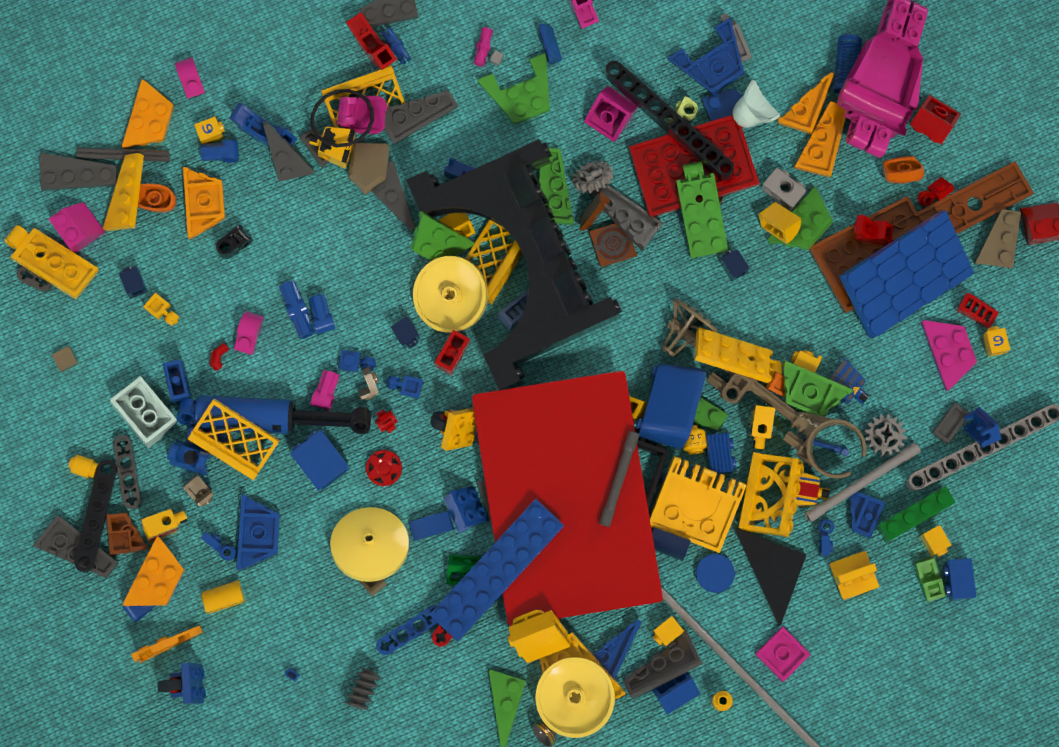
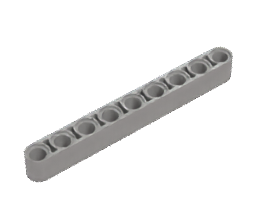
M1055 404L1049 405L1001 429L1000 435L1005 438V443L1001 444L997 441L988 445L987 453L983 452L980 449V445L975 442L914 472L906 480L907 488L914 492L919 491L1054 424L1059 420V406ZM1049 410L1054 411L1055 419L1049 417ZM1032 418L1038 421V427H1034L1031 424ZM1015 427H1019L1021 429V436L1017 435L1014 432ZM964 452H968L971 455V461L964 459ZM947 460L954 463L953 470L946 466ZM930 469L937 471V478L929 475ZM913 477H917L920 480V486L913 485Z

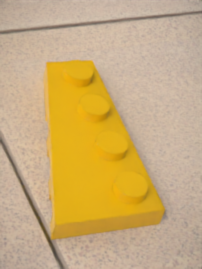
M140 153L125 155L103 230L114 231L135 228L144 155Z

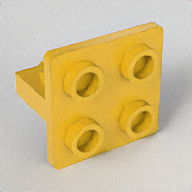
M866 551L829 564L843 600L879 587L874 574L877 571L875 563H870Z

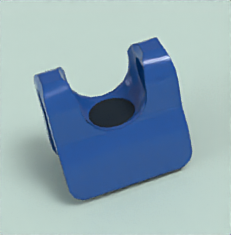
M177 440L171 444L167 460H169L170 465L208 476L206 461L211 459L213 455L201 447Z

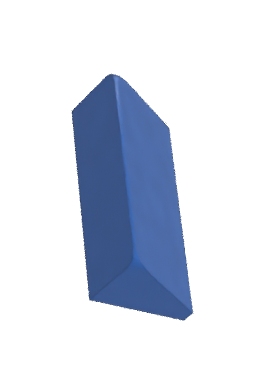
M541 23L539 25V34L548 64L561 62L562 57L553 28Z

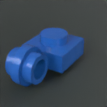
M341 350L338 369L358 373L360 365L362 369L369 367L373 371L374 367H376V362L371 357H364L363 360H360L361 353Z
M406 375L404 376L403 383L399 382L400 378L389 376L386 379V388L397 390L398 387H402L400 395L419 399L423 379Z
M823 519L818 525L820 531L819 557H828L830 552H833V541H830L828 534L833 532L834 524L829 519ZM823 524H828L829 530H825Z
M207 532L203 534L201 538L215 549L222 559L230 561L235 558L236 550L233 546H222L219 543L221 539L213 532L211 535ZM226 550H231L229 556H225Z

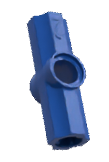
M294 280L280 285L279 289L286 303V310L295 325L300 339L308 338L315 334L308 316L309 312L303 298L301 299Z

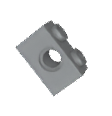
M779 168L773 171L761 188L762 191L789 211L794 209L807 191L801 182L794 181L790 178L787 171L780 170ZM786 185L790 191L784 192L780 186Z

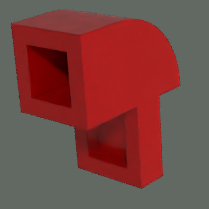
M857 215L856 222L854 223L856 240L875 245H888L892 242L894 226L887 221H872L865 215Z

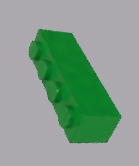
M944 486L876 526V529L886 544L956 502L947 487Z

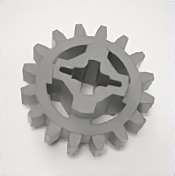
M596 160L591 163L587 162L586 166L581 165V169L575 170L576 174L572 175L577 191L581 190L582 193L589 191V193H592V191L598 192L599 188H606L605 184H610V179H613L611 166H609L608 162L604 163L603 160L599 163Z
M880 414L878 420L875 417L872 418V423L866 425L869 430L864 431V434L868 435L865 441L870 442L867 447H873L874 454L880 451V456H883L885 452H887L888 456H891L892 450L895 453L899 452L898 447L902 448L904 446L901 441L907 439L906 436L902 435L906 432V429H901L903 422L897 423V417L890 419V414L886 415L885 418ZM883 423L881 429H874L876 425ZM884 431H886V435L889 436L886 440L884 439V435H881ZM890 441H896L893 446L888 447Z

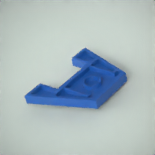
M731 18L715 27L716 32L724 43L692 63L684 49H680L667 58L669 62L713 95L745 74Z

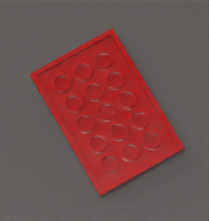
M733 115L693 127L734 164V172L730 180L722 181L715 176L718 197L759 185L743 129L733 119ZM685 130L678 132L681 136L688 134ZM669 134L629 146L650 217L681 209L676 180H685L683 164L698 162V160ZM695 142L692 144L695 148L702 147L701 143ZM708 155L706 157L708 160L711 161L716 159L714 155ZM703 165L704 176L710 175L712 172ZM727 167L720 169L723 173L730 172V169ZM697 195L695 199L697 202H701L703 197Z

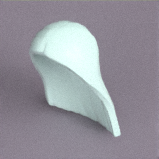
M755 80L750 82L732 112L733 119L739 126L744 128H750L761 123H770L780 117L775 108L762 95Z

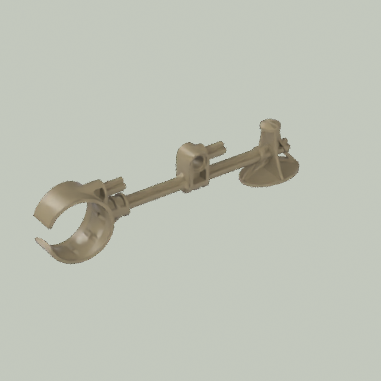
M675 298L673 300L674 317L667 325L671 331L662 349L665 353L668 352V356L676 357L688 344L695 348L696 334L690 328H699L693 326L697 320L710 328V331L716 333L719 331L716 326H712L713 322L711 320L705 319L706 316L702 312L698 313V309L695 307H690V304L687 302H682V300ZM678 305L692 315L688 321ZM677 309L686 323L685 326L677 321ZM673 333H676L677 337L669 346V348H667L666 345L671 339ZM681 339L686 341L675 353L672 352ZM724 370L731 376L728 383L714 372L706 380L719 390V396L730 404L738 403L748 391H752L790 420L792 423L791 427H796L799 429V433L803 432L806 434L805 438L807 440L804 442L791 431L785 435L783 440L798 451L796 453L798 457L826 477L841 479L852 474L850 471L839 474L830 473L823 470L816 463L812 451L813 442L817 434L824 428L832 425H842L850 428L860 440L861 456L866 457L867 447L865 439L860 430L850 422L805 412L799 413L760 384L758 380ZM730 389L737 390L738 394L735 399L728 398L727 393Z

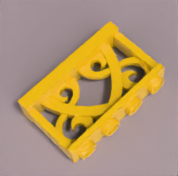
M753 452L739 523L740 529L752 533L789 537L793 530V514L797 509L796 497L800 492V476L804 472V465L801 460ZM766 461L777 463L774 470L766 466ZM784 465H790L791 467L790 476L788 477L785 476L787 470L781 471L779 475L777 474ZM763 478H766L768 481L765 485L762 484ZM775 481L783 497L769 508L766 500L760 496V492L768 489ZM758 503L763 504L764 511L762 507L760 509H757ZM781 516L780 526L773 528L769 523V517H772V520L777 523V517ZM764 520L766 527L754 526L755 521Z

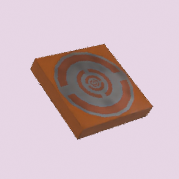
M616 223L589 231L601 268L637 257L632 240Z

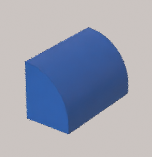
M688 672L652 689L667 715L700 694L693 678Z

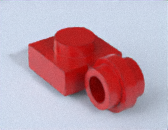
M940 177L927 187L928 191H921L918 194V202L922 206H929L934 198L940 201L953 192L954 187L947 180Z

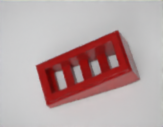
M968 292L964 295L956 310L986 328L992 326L999 313ZM968 302H971V306L967 309L966 305ZM974 306H978L976 312L973 313L972 310ZM981 309L985 310L982 317H979ZM988 312H989V313H991L992 315L990 316V318H989V320H988V322H987V321H985V318H986V316H987V314H988Z

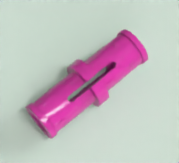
M483 27L481 30L473 62L476 66H485L487 54L491 49L490 41L493 30Z

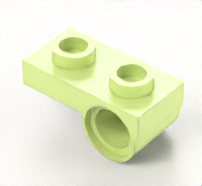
M685 96L683 101H678L674 111L687 122H691L696 117L698 107L692 99ZM690 108L693 110V113L687 114L684 112V109ZM669 118L667 123H673L674 120Z

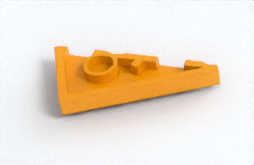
M830 72L829 75L821 79L814 89L809 90L798 103L791 107L789 112L778 119V124L813 134L834 78V73Z
M199 625L170 638L165 636L158 639L156 644L144 646L137 652L132 653L131 656L135 662L142 663L203 633Z

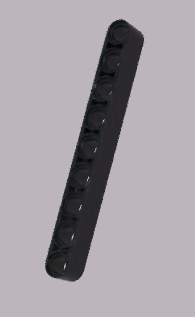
M611 61L606 65V78L614 87L698 161H702V164L714 173L716 177L722 181L732 178L734 164L728 157L621 63ZM615 69L618 70L619 73L613 75L610 73V71ZM628 81L632 83V86L626 87L623 84ZM642 93L646 95V98L639 99L637 95ZM658 106L660 107V110L653 111L651 110V107ZM667 118H672L674 122L669 124L666 123L664 120ZM685 130L688 134L681 136L678 132ZM695 142L701 143L702 147L695 148L692 144ZM708 155H714L716 159L711 161L708 160L706 157ZM727 167L730 169V172L723 173L720 169Z

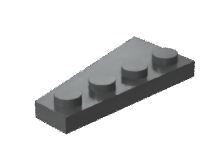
M449 90L422 99L412 100L405 104L392 106L386 110L384 130L395 145L458 108V105Z
M605 184L606 188L601 187L598 191H601L610 199V202L603 211L643 251L662 227L663 222L654 216L650 217L649 213L608 184ZM593 191L590 197L594 199L598 192Z

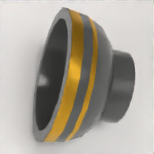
M539 722L532 726L534 735L544 746L552 747L555 744L557 733L551 730L544 722Z

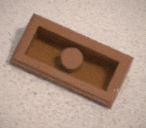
M601 191L598 192L580 216L579 225L581 231L591 227L610 202V199Z

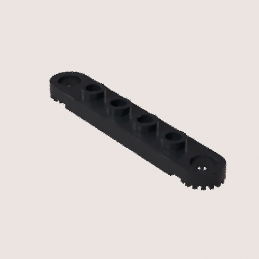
M103 460L97 466L74 560L76 569L82 573H88L94 568L117 474L116 464L111 460ZM104 466H112L113 470L110 474L102 473ZM82 558H88L90 564L83 568L79 566V561Z

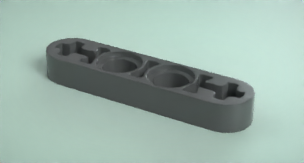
M120 435L114 440V450L122 500L128 509L135 510L140 507L142 498L133 443L128 436ZM124 439L125 442H128L125 445V451H130V454L119 455V453H123L122 447L118 446L122 442L121 440ZM124 458H130V467L123 468L121 461ZM129 476L133 477L134 484L131 487H126L124 480ZM126 490L132 491L133 497L137 499L133 506L127 502L131 497L129 492H125Z

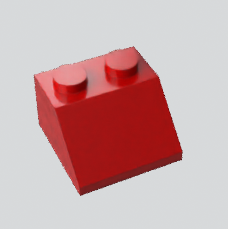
M929 94L910 123V126L916 132L928 136L931 141L942 145L961 113Z
M1058 202L1020 209L1027 245L1059 240Z

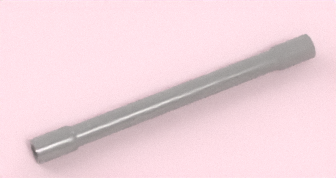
M915 442L901 450L899 454L826 501L817 504L804 513L806 519L810 523L885 473L904 461L911 459L921 452L919 446Z

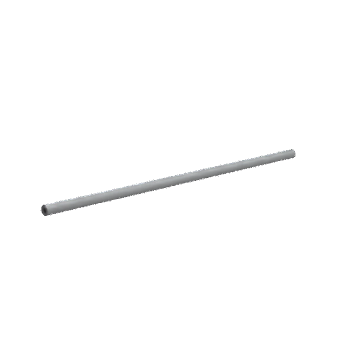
M661 587L663 600L809 747H821Z

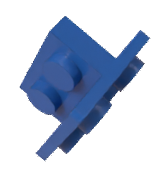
M474 486L451 491L444 498L459 533L489 520Z

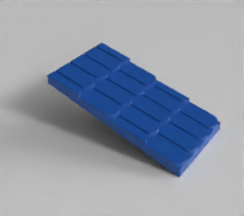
M941 210L839 275L868 337L874 338L884 333L896 323L903 321L925 304L932 302L947 290L957 286L971 276L974 271L956 235L947 211Z

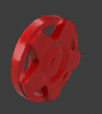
M377 451L369 457L366 464V473L374 484L383 487L390 486L400 478L402 463L399 457L391 451ZM380 454H384L382 458L377 457ZM393 457L397 460L398 464L392 462ZM370 463L374 467L371 471H369ZM398 473L397 476L392 480V474ZM381 478L383 483L377 482L374 479Z

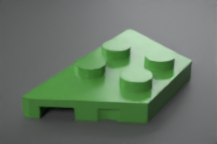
M816 187L792 211V213L801 218V226L794 239L786 244L771 235L767 240L768 243L773 245L774 243L785 244V247H798L804 250H809L833 223Z
M420 211L419 225L415 227V236L410 247L414 252L432 261L444 256H456L475 243L471 238Z
M786 360L783 362L785 403L810 414L826 415L832 407L839 404L840 400L853 391L849 387Z

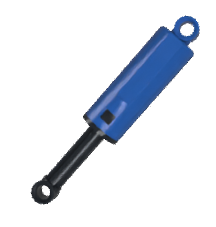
M200 395L197 401L189 398L181 400L177 413V421L180 424L189 426L195 423L196 425L212 400L216 399L270 434L289 435L294 434L295 425L351 427L353 432L365 434L370 430L372 417L371 411L365 407L355 408L352 413L296 410L295 400ZM214 405L211 409L212 417L223 416L221 409ZM234 417L227 419L229 428L239 426L238 420ZM224 419L214 421L216 430L226 429ZM210 422L202 423L199 427L201 430L212 431ZM251 428L244 429V432L255 433Z

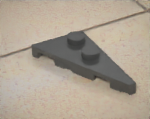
M263 121L279 182L314 174L313 167L305 162L300 153L296 152L294 147L285 138H282L271 124Z

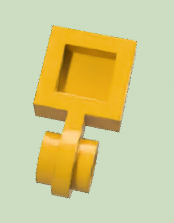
M157 293L143 306L157 320L165 315L164 320L170 326L178 323L180 317L173 311L167 312L171 305Z

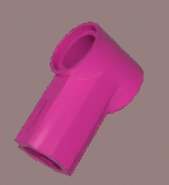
M323 371L318 388L313 393L311 406L330 411L334 400L333 394L340 377L338 374L331 371Z

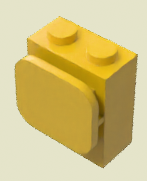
M542 610L531 611L516 617L513 620V626L509 627V644L511 647L516 648L519 657H523L527 663L570 647L568 632L552 610L548 612Z

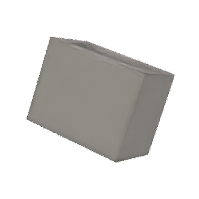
M495 50L490 63L499 66L504 54Z

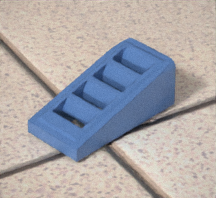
M528 291L503 308L497 316L509 331L521 319L523 311L517 305L519 304L525 309L526 304L523 300L527 301ZM513 309L519 316H516L511 310Z

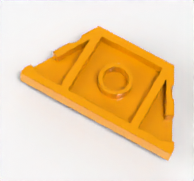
M142 79L122 144L123 149H129V147L137 145L145 146L149 143L163 142L174 105Z
M183 167L188 239H193L225 220L222 180L214 177L211 178L206 174Z
M156 537L122 605L126 607L168 605L185 569L160 537Z

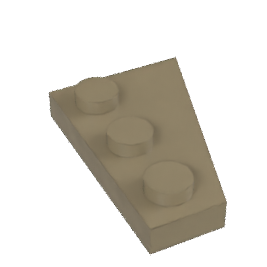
M1000 210L974 262L975 264L1013 268L1021 212Z

